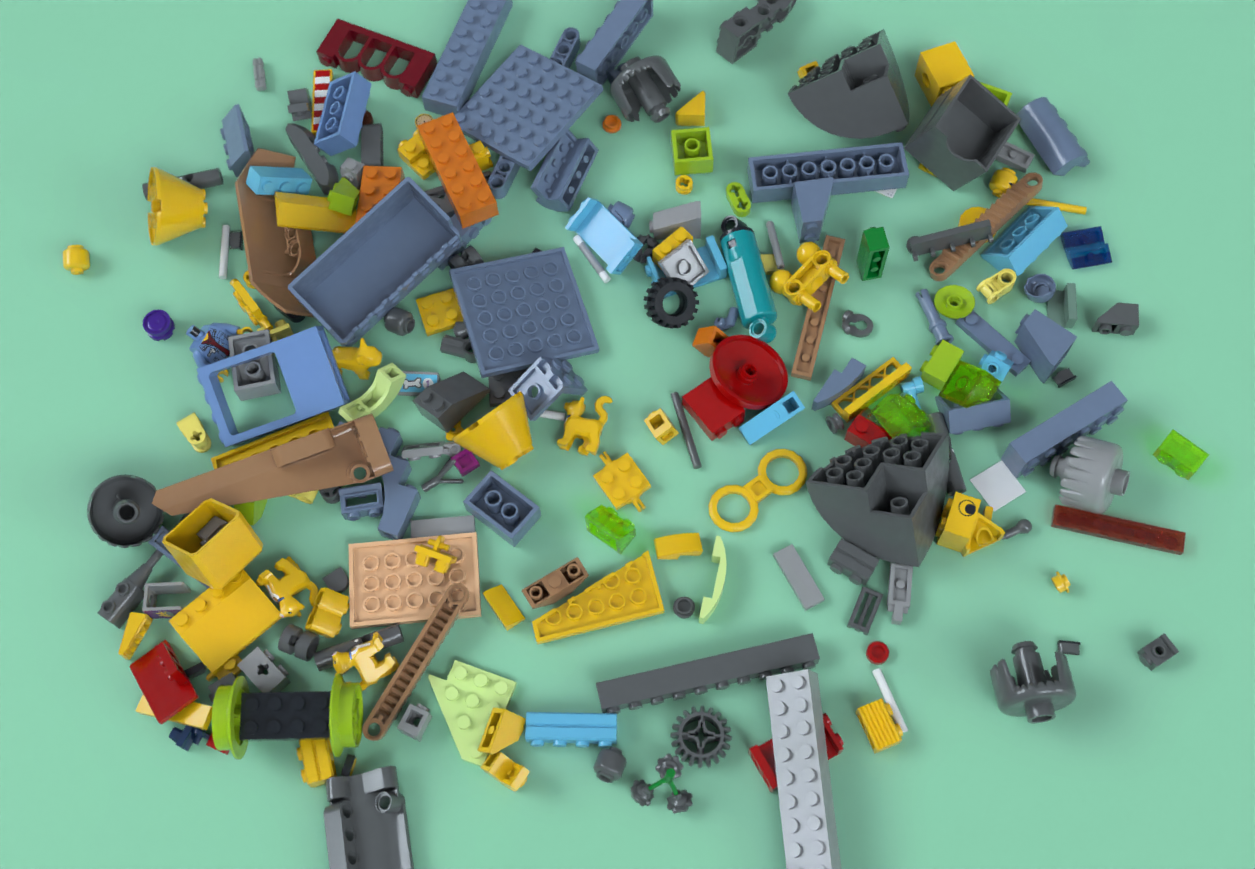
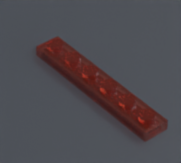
M1056 504L1053 507L1051 527L1177 555L1184 553L1185 532Z

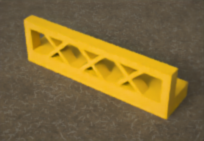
M892 357L833 401L831 406L848 423L862 410L872 405L909 377L912 367L907 362L901 365ZM893 365L896 370L887 375L886 369ZM873 378L883 379L875 386H871ZM857 390H867L862 396L855 398ZM843 401L852 402L844 410L839 406Z

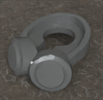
M850 310L844 313L842 328L845 334L855 337H866L872 332L873 323L869 317L863 314H853V311ZM864 321L867 324V328L859 330L856 326L849 325V323Z

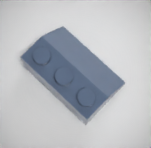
M237 104L222 120L223 128L220 131L223 140H226V144H223L226 155H229V159L226 160L230 171L233 170L236 177H239L255 152L249 125L240 105Z
M995 385L935 397L938 410L943 413L950 434L959 435L964 431H980L984 427H1000L1005 423H1011L1010 399Z

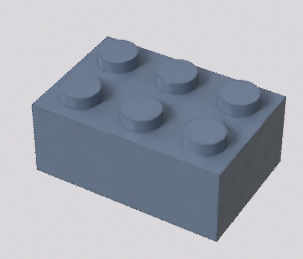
M492 470L463 501L469 513L513 547L519 543L542 516L539 506Z

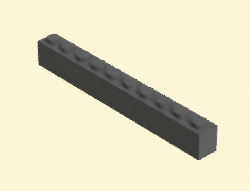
M813 633L598 682L596 687L602 713L618 714L621 709L629 708V710H636L642 708V705L647 703L658 705L668 698L680 700L685 698L686 694L694 693L695 695L707 693V689L716 688V690H723L728 688L729 684L737 682L738 685L750 683L751 679L759 678L760 680H766V676L776 673L794 672V669L803 668V670L816 667L815 664H818L820 657Z

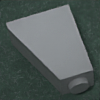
M695 201L653 213V221H649L650 233L654 234L656 240H665L678 228L683 227L693 236V239H699L701 237V202Z

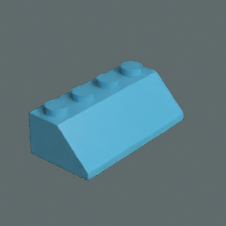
M1029 206L980 255L998 271L1009 268L1016 273V276H1019L1061 235L1068 225L1059 207Z

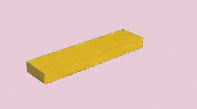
M143 694L135 711L139 714L155 717ZM192 702L168 721L207 730L212 720V706Z

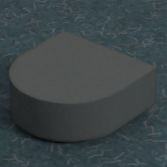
M341 567L322 578L329 589L338 593L344 592L349 586V579Z

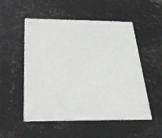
M1002 460L970 479L988 505L993 507L994 512L1026 492Z

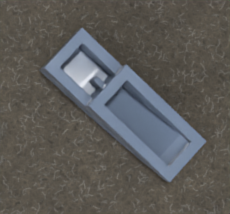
M851 358L842 373L834 369L814 399L812 410L817 411L830 405L855 386L864 375L866 365Z

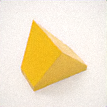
M977 513L970 539L961 552L962 556L965 557L1000 541L1005 531L980 513Z

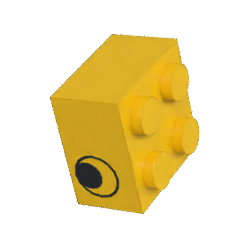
M955 492L953 498H948L942 511L941 522L935 534L938 537L936 544L962 552L970 539L981 500L959 492Z

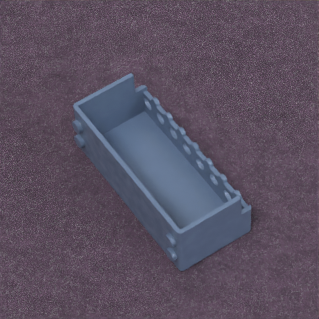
M406 177L288 285V289L341 346L352 347L462 245L460 232L453 226L451 218L410 177Z

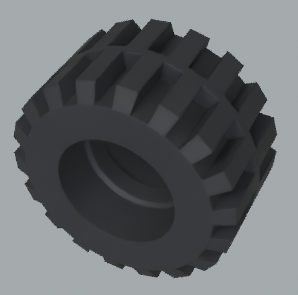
M676 277L657 279L658 282H653L651 284L652 288H648L646 291L648 296H644V301H647L644 309L648 310L646 314L652 318L651 321L659 326L672 329L681 328V325L686 326L689 324L688 320L694 319L692 314L698 311L695 306L699 305V300H695L698 294L693 291V285L688 284L686 280ZM675 291L679 296L680 303L678 309L669 315L663 308V299L668 292Z

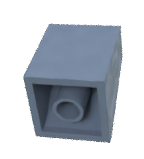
M833 177L794 182L791 206L799 243L819 241L834 182Z
M1035 309L1031 315L1026 314L1021 320V325L1015 332L1017 337L1014 342L1019 350L1031 360L1029 365L1039 380L1045 383L1066 357L1077 336Z

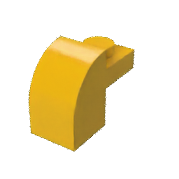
M500 751L495 754H489L480 767L491 777L514 792L526 783L527 776L530 773L524 766L515 763Z

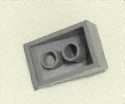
M269 329L228 337L230 357L272 343ZM274 353L232 368L234 391L241 401L281 393Z

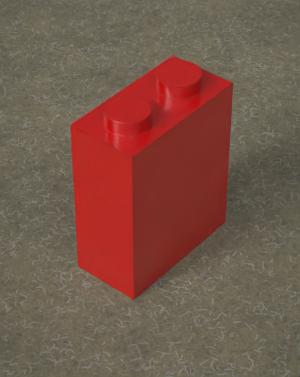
M712 377L682 396V406L711 441L716 438H722L727 434V430L733 426L738 427L744 421L745 409L728 400L718 390Z

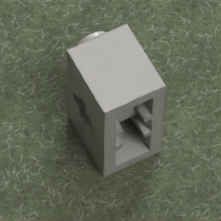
M257 646L237 664L262 693L281 692L291 683L286 677L289 673L281 664L277 667L272 662L275 658L267 649L262 651ZM265 669L269 672L267 675L263 672Z

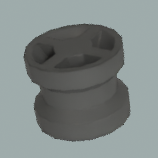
M341 486L319 490L327 503L335 504L340 501L338 489L342 488Z

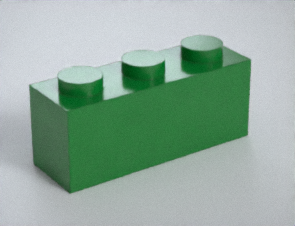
M870 227L867 230H863L856 259L862 281L882 277L890 249L884 227Z

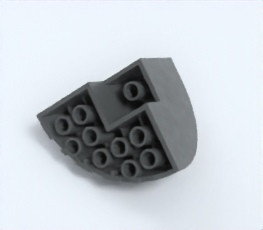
M884 29L862 39V42L857 47H847L841 52V56L835 54L828 58L821 68L819 66L813 68L806 76L798 80L800 83L798 86L797 84L794 85L788 92L794 106L808 121L821 130L840 137L872 138L892 131H902L909 124L910 114L905 87Z
M921 432V436L907 437V433L890 440H888V437L871 440L872 444L864 447L857 445L846 450L845 455L831 458L829 465L825 468L819 467L806 481L808 492L816 509L827 524L844 540L876 558L897 564L919 567L933 542L943 511L949 471L948 434Z

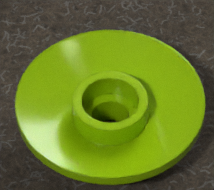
M948 285L937 291L934 305L943 316L960 319L968 316L974 310L975 298L968 289L962 286Z

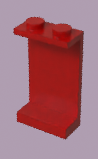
M824 713L823 722L828 760L843 751L844 748L842 746L844 742L838 733L834 734L830 727L832 725L831 720ZM770 739L760 746L756 744L749 748L748 754L772 793L778 789L773 739Z

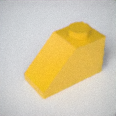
M493 708L477 751L495 754L517 742L524 731L526 718L506 709Z

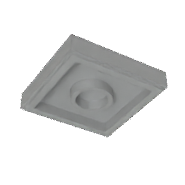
M691 239L685 240L658 262L666 277L681 278L688 281V284L691 285L697 283L710 272Z

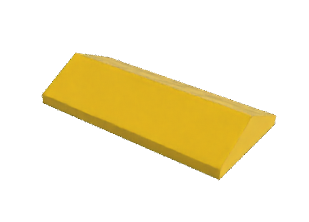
M276 191L274 193L277 226L345 234L356 222V209L352 216L330 210V202L327 201V197Z

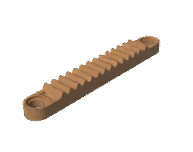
M1036 172L1026 174L1016 184L1013 183L1011 189L1008 188L1006 193L1001 195L1000 199L997 198L995 204L992 203L991 207L987 208L984 214L981 213L980 218H976L974 223L989 219L993 236L1041 191L1043 186L1042 176ZM1032 180L1038 182L1034 186H1030L1027 183ZM988 239L976 241V247L972 248L970 243L956 246V252H951L950 248L943 249L942 253L930 264V277L935 281L946 280ZM939 267L945 269V271L940 274L934 272V270Z
M454 583L449 586L362 727V732L367 739L378 741L385 736L416 687L417 682L420 681L422 674L425 673L427 666H429L432 658H434L441 643L444 642L445 637L449 634L450 629L469 599V591L463 584ZM455 589L463 590L464 596L461 600L456 601L452 598V592ZM373 723L380 725V733L376 736H371L368 730L369 726Z

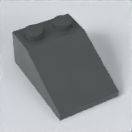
M461 372L426 387L413 402L422 416L448 433L491 390L467 373Z

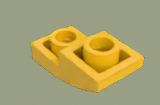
M699 533L673 534L654 539L657 559L677 560L680 555L700 556L703 552Z

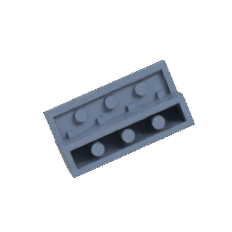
M1046 97L1031 101L1016 114L1021 118L1019 125L1053 175L1064 176L1074 166L1086 167L1090 163L1087 158V152L1080 147L1076 136L1069 131L1067 123L1060 118L1056 107Z
M568 129L549 150L530 188L538 196L536 201L540 205L557 212L570 211L599 151L589 138L577 139Z

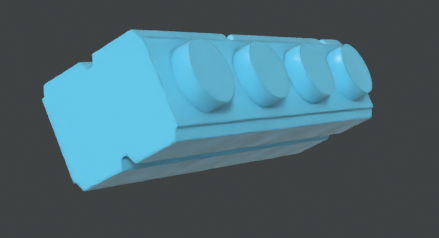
M527 712L525 740L527 743H530V746L542 747L544 743H553L554 747H566L567 743H576V747L580 748L589 747V744H598L600 748H610L612 744H617V713Z

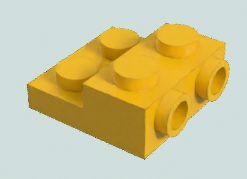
M417 129L411 139L400 142L397 151L399 157L417 175L425 180L436 171Z

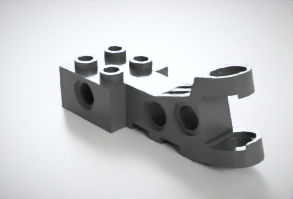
M757 0V5L752 9L745 7L741 11H737L733 17L723 21L720 25L716 52L731 64L735 63L757 46L758 39L761 38L763 31L769 32L773 29L775 22L781 23L785 20L794 7L796 0Z

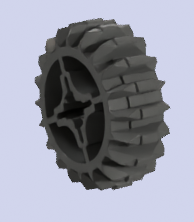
M700 706V712H696V708L691 707V715L687 710H684L683 715L685 719L678 716L676 720L679 724L672 725V728L678 731L672 732L670 735L671 738L677 739L671 742L672 747L679 746L675 750V754L680 755L684 753L681 761L684 762L687 758H690L689 766L691 767L694 761H698V768H702V762L705 761L706 766L709 768L711 767L710 759L718 764L719 758L717 755L725 758L726 753L722 749H730V745L725 742L731 741L732 736L725 734L729 733L731 728L723 727L727 720L722 719L719 721L721 713L717 712L713 716V708L711 707L708 713L704 712V706ZM698 720V727L695 730L683 732L688 724ZM705 721L712 723L717 728L719 734L707 730ZM700 727H702L703 736L707 737V739L704 738V741H702V747H700L699 738L695 737V735L698 736V733H700ZM683 739L693 742L697 747V753L690 751L685 746ZM719 741L718 746L713 751L704 754V747L708 743Z

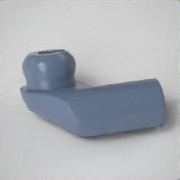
M731 307L726 318H716L714 325L721 331L734 327L739 314L738 308Z

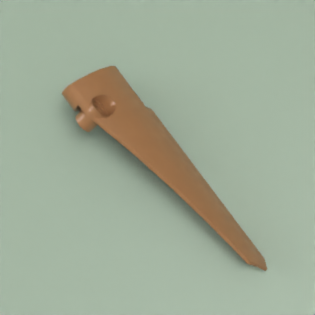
M371 413L156 490L152 504L174 516L191 513L203 501L210 498L230 506L343 485L364 483L394 470ZM358 467H362L366 471L365 477L360 480L354 476V470Z

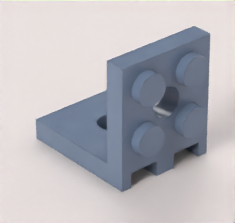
M539 357L508 389L512 396L519 391L523 393L527 417L531 421H536L562 393L583 396L588 390L584 386V380L573 372V367L568 361ZM536 386L538 394L536 397H533L532 389Z

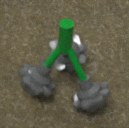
M668 753L664 758L658 759L659 765L656 766V771L659 772L661 779L652 785L646 784L643 779L640 781L635 780L633 787L630 789L631 796L640 806H649L654 798L652 793L654 789L666 783L672 789V796L667 798V809L672 810L674 814L686 812L693 805L691 801L693 796L692 793H687L685 789L682 791L677 790L673 780L681 776L680 770L684 767L679 762L678 756L672 757Z

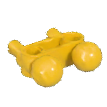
M810 241L804 242L797 249V260L802 266L793 275L785 269L776 270L770 276L769 285L775 293L783 294L788 298L792 305L803 304L813 312H817L822 304L812 294L830 276L844 284L849 279V275L837 266V261L831 257L828 251L821 250L816 243Z

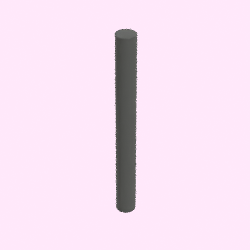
M674 392L671 394V399L693 468L699 469L702 465L679 394Z

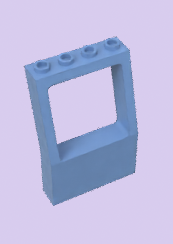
M314 326L270 344L197 368L198 381L204 388L205 400L211 407L212 419L218 426L219 438L225 447L234 446L305 421L351 402L323 326ZM275 353L296 412L282 419L238 433L217 375L221 371Z

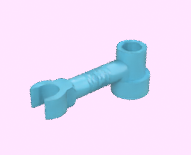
M918 376L911 378V381L900 383V389L903 395L908 394L918 429L921 431L927 429L928 422L917 397L918 393L924 392L923 381Z

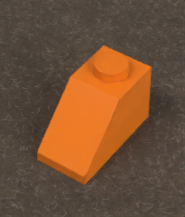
M717 326L698 328L692 346L703 355L711 357L717 345L729 336Z

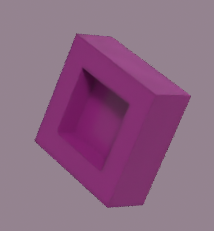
M466 449L451 457V461L453 459L456 460L454 466L462 477L480 467L473 453Z

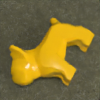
M361 338L359 348L337 346L332 350L340 374L342 375L343 372L341 368L352 370L362 380H369V367L380 365L383 356L382 352L377 348L368 346L364 338Z

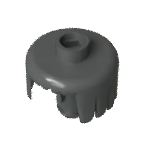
M649 56L643 59L634 57L624 63L620 68L621 73L611 84L610 93L625 119L634 122V120L639 121L638 112L641 107L644 108L648 116H652L651 120L655 123L666 119L670 115V107H666V105L672 101L671 95L676 98L681 90V84L667 61L661 56Z
M127 474L116 475L100 483L92 492L87 505L88 521L97 537L111 546H118L120 548L140 546L142 542L149 541L153 534L159 531L160 525L164 520V511L152 504L156 493L155 486L141 477Z
M1023 641L1014 644L1011 651L1012 654H1015L1012 659L1018 686L1014 677L1010 675L1005 659L1000 660L997 666L995 664L990 670L999 710L1005 715L1027 717L1029 723L1047 722L1056 717L1055 711L1070 705L1075 700L1076 689L1069 663L1065 654L1055 651L1057 665L1052 666L1050 675L1049 671L1043 668L1040 653L1035 651L1038 649L1033 641Z

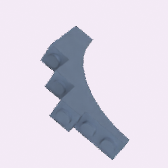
M339 421L337 426L344 424V422ZM380 427L379 432L394 471L382 475L385 502L378 531L381 536L391 540L403 539L421 497L417 488L409 484L405 485L412 468L406 458L402 459V456H396L403 443L399 431L388 427V429Z

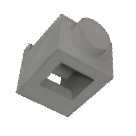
M348 157L340 166L341 178H346L359 190L365 164Z
M409 704L397 729L401 733L420 742L432 718L431 714L428 713L430 709L421 704H417V706ZM415 719H421L419 725L415 726L413 724Z

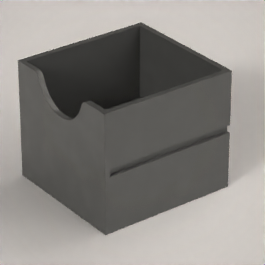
M970 74L936 99L904 146V149L951 190L955 191L988 171L1021 118Z

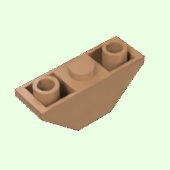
M576 557L521 591L531 608L536 609L552 605L568 596L589 574L579 558Z

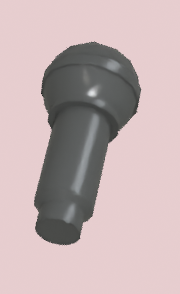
M1021 519L1016 526L1005 530L1002 540L1009 539L1017 534L1029 533L1032 529L1031 522L1027 519Z

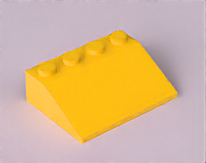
M243 569L224 588L213 589L209 587L172 617L169 622L212 674H215L224 664L237 656L282 617L279 614L280 611Z

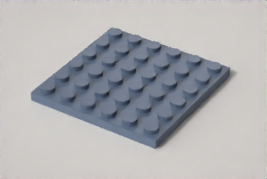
M520 44L467 101L459 113L455 114V117L464 135L475 141L481 140L484 146L532 171L604 89L601 84Z
M564 247L449 270V276L481 378L527 369L539 357L556 358L563 361L599 352V346Z

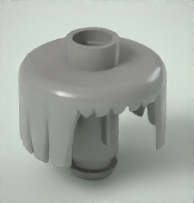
M1080 436L1077 438L1078 441L1074 443V445L1079 447H1073L1070 450V454L1079 458L1071 456L1062 458V454L1055 455L1051 462L1050 475L1054 478L1059 476L1061 486L1067 488L1060 489L1062 496H1059V499L1063 505L1095 514H1102L1111 505L1114 495L1123 496L1125 494L1130 471L1122 470L1123 450L1118 444Z

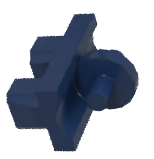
M186 725L184 730L174 727L169 734V738L178 747L189 751L193 743L199 745L202 738L209 740L210 735L205 733L206 730Z

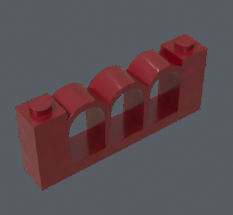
M338 18L316 51L320 63L326 67L330 66L337 69L339 65L341 70L347 73L361 71L362 76L368 81L375 82L383 79L386 86L390 89L401 90V93L405 96H412L417 99L437 66L435 53ZM353 42L364 45L356 57L350 59L343 58ZM375 50L387 53L379 65L375 67L366 66ZM398 58L409 61L403 73L389 75Z

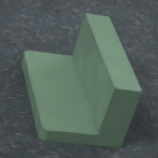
M1067 283L1063 291L1055 290L1053 297L1047 301V317L1063 328L1072 329L1077 321L1075 283Z

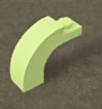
M394 363L378 369L370 388L358 399L341 406L338 413L347 422L371 413L376 418L395 399L403 386L406 374Z

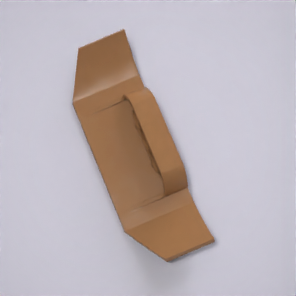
M258 148L235 182L250 283L262 296L284 313L313 317L288 289V285L316 260L311 230L277 226L275 195H256L246 184L250 166L294 168L296 157Z

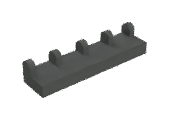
M989 219L909 239L914 262L918 261L919 255L930 253L931 257H935V251L950 248L951 252H956V246L970 243L972 248L976 247V241L988 239L989 243L994 242Z

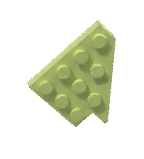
M455 660L447 680L430 674L428 679L462 760L481 767L489 754L477 750L493 708L507 710L517 683Z

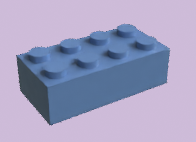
M356 71L329 83L314 145L330 156L354 148L359 142L358 138L362 128L364 113L366 112L367 101L370 96L371 83Z

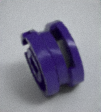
M153 310L143 319V328L154 341L167 340L173 335L172 332L175 329V324L164 310Z

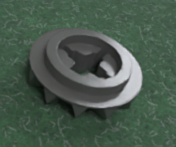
M640 234L637 239L643 246L647 243L648 248L644 253H642L641 248L633 259L640 263H646V257L650 256L652 259V250L660 243H658L656 237H650L649 234L647 236Z

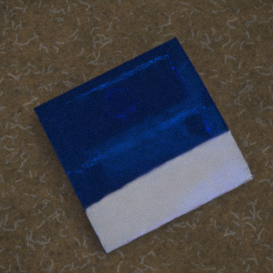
M1101 226L1064 232L1060 235L1072 270L1112 263L1109 245L1104 242Z

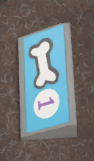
M402 371L406 374V378L398 395L418 396L426 387L440 382L439 373Z

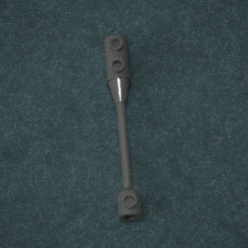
M190 513L184 514V516L180 519V521L176 524V526H177L184 518H186ZM156 549L145 564H142L131 575L117 584L115 591L108 600L102 603L97 613L120 629L128 619L129 614L144 599V591L142 589L152 572V568L163 554Z

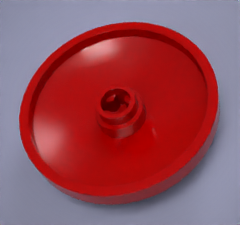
M733 335L723 339L711 354L709 368L712 380L718 390L734 404L747 409L761 410L770 407L784 395L788 385L787 370L779 354L767 343L748 335Z

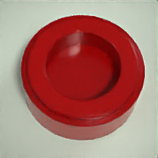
M880 641L872 642L866 650L867 659L875 665L883 664L889 656L888 647Z

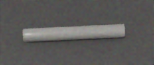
M768 221L766 227L776 266L780 270L785 265L773 221Z

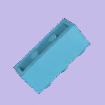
M250 166L246 184L256 195H274L275 191L309 195L313 179L302 168Z

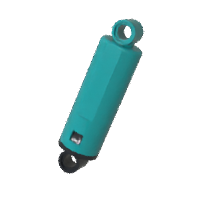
M729 215L721 223L723 234L720 237V245L728 267L727 271L741 323L744 328L749 329L752 337L765 343H770L776 337V328L772 324L777 319V312L756 237L752 228L747 227L743 221L735 216Z

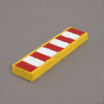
M332 69L314 70L311 132L314 136L317 134L329 83L333 81Z

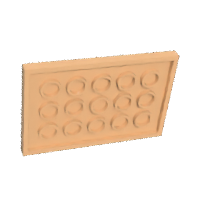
M477 533L441 535L445 537L444 543L450 545L448 551H441L457 557L456 563H452L445 574L434 570L437 561L435 558L431 557L428 567L415 564L417 552L414 551L415 545L422 544L433 548L434 546L428 545V540L430 538L436 540L438 536L348 544L350 628L358 629L390 626L397 623L400 625L427 622L446 590L454 583L463 584L469 591V599L459 614L458 619L482 617ZM455 589L452 592V598L456 601L461 600L464 596L462 589Z

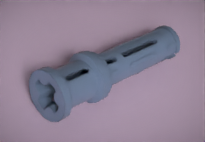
M920 290L922 295L917 292L916 297L929 321V331L934 334L935 344L939 346L942 339L951 343L954 338L948 333L947 324L940 318L928 290Z

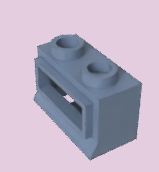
M381 482L338 489L341 514L345 520L356 521L360 517H378L383 514L385 492ZM367 495H377V502L347 507L348 498H366Z

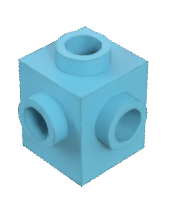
M992 350L989 355L984 354L979 362V365L982 366L979 372L982 373L985 379L989 381L994 380L1001 384L1014 362L1008 359L1005 353Z

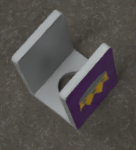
M184 582L145 583L142 611L152 619L172 618L183 608L181 606L156 607L157 595L191 593V589Z

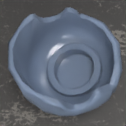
M1036 274L1027 278L1024 286L1025 294L1034 303L1049 301L1056 290V283L1052 277L1046 274Z

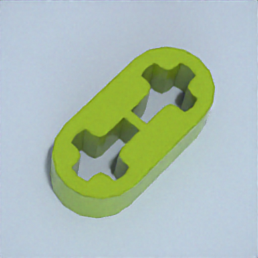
M731 182L726 188L727 200L736 216L746 217L750 213L751 202L743 186L738 182ZM732 190H735V192H738V196H737V197H736V195H735L734 192H731ZM739 203H741L742 207H745L744 210L741 207L739 208Z

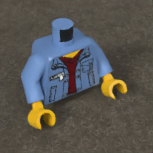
M228 323L204 325L201 330L195 325L190 326L186 335L194 340L190 346V351L193 353L197 367L200 368L229 358L228 337L241 335L245 332L251 333L253 332L250 327L240 329L239 326ZM228 370L218 373L217 376L220 383L224 382V379L219 375L224 374L228 377Z

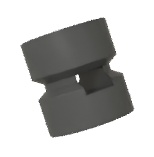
M471 245L461 251L460 256L455 255L447 261L450 269L484 263L479 253Z
M289 624L280 636L278 649L289 655L295 653V657L307 662L314 656L313 653L318 648L320 636L310 631L303 632L302 628Z

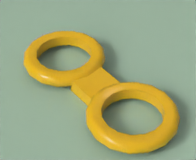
M775 449L768 452L760 460L757 469L758 476L744 485V487L735 484L719 488L711 496L708 505L709 515L713 523L720 529L728 532H741L749 528L756 521L759 512L758 503L770 494L782 496L791 495L799 491L805 484L808 475L807 465L802 457L788 449ZM777 458L789 459L798 468V479L789 486L775 485L766 474L767 465ZM728 494L741 495L750 505L749 515L739 523L725 521L717 512V505L720 499Z

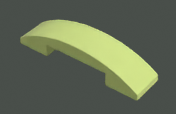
M717 535L711 562L718 563L719 567L713 597H703L699 616L700 624H704L716 609L725 584L726 553L721 536Z

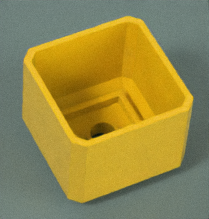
M212 498L203 501L166 534L162 541L187 575L213 589L224 588L263 549L262 541L242 513ZM214 516L228 522L204 546L200 545L201 539L196 534Z

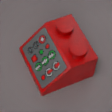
M866 407L849 426L844 440L854 446L860 445L864 447L872 444L871 440L888 437V440L898 436L902 428Z

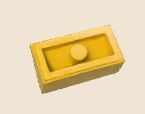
M502 584L482 593L507 631L525 620V617Z

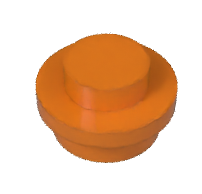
M608 115L603 121V129L608 133H616L621 129V120L616 115Z

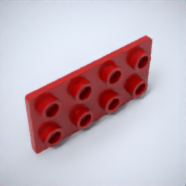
M167 640L156 645L129 666L155 718L161 725L199 697Z

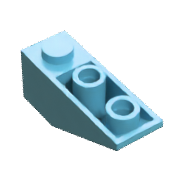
M792 391L738 429L748 444L751 445L805 409L796 393Z

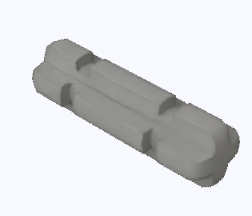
M254 58L255 87L257 91H265L264 63L262 58Z

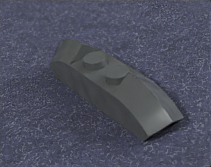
M287 124L286 132L292 145L324 195H328L330 190H333L335 182L338 183V174L335 166L328 164L324 155H319L320 150L314 145L316 137L311 131L298 124Z

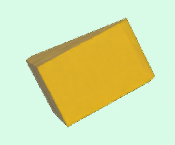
M701 91L675 113V124L677 126H705L704 91Z

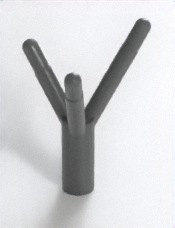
M450 457L437 476L421 485L425 493L440 483L464 482L463 479H441L456 463L455 459L451 461Z

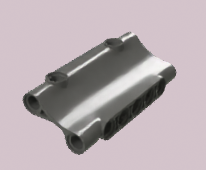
M396 766L381 767L354 776H338L326 779L327 801L330 802V805L324 809V823L329 868L414 869L405 798L399 793Z

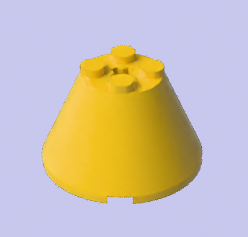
M151 167L147 197V201H151L152 212L148 213L149 238L151 245L154 246L197 229L205 228L206 219L204 214L208 213V204L204 202L206 197L205 189H200L158 167Z
M519 391L453 437V442L501 470L515 463L518 458L534 449L523 393Z

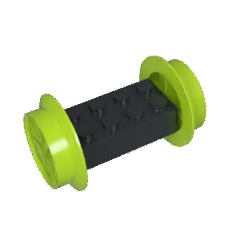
M340 673L335 675L331 691L250 693L246 678L238 676L233 685L219 686L214 696L212 707L214 745L219 751L231 750L234 758L237 760L244 757L248 742L330 740L335 757H340L344 748L358 747L361 742L363 727L361 686L359 682L345 683Z

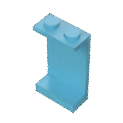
M590 197L580 204L579 210L569 218V223L565 227L567 230L575 231L608 264L606 269L611 274L620 275L643 246L598 199Z
M714 236L706 237L705 246L697 248V251L710 272L693 285L694 288L727 277L728 267ZM646 257L647 265L644 266L647 277H651L653 282H658L657 279L665 278L664 272L652 262L651 257ZM670 291L664 298L676 295V292Z

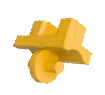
M441 535L436 540L431 538L428 540V545L434 546L433 548L422 544L415 545L414 551L417 552L415 564L428 567L431 557L435 558L437 561L434 570L443 574L447 573L452 563H456L457 557L441 551H448L450 545L444 543L445 537Z

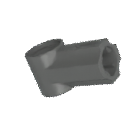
M450 335L443 337L440 348L441 353L465 358L469 363H476L474 352H468L472 349L469 339L465 340Z

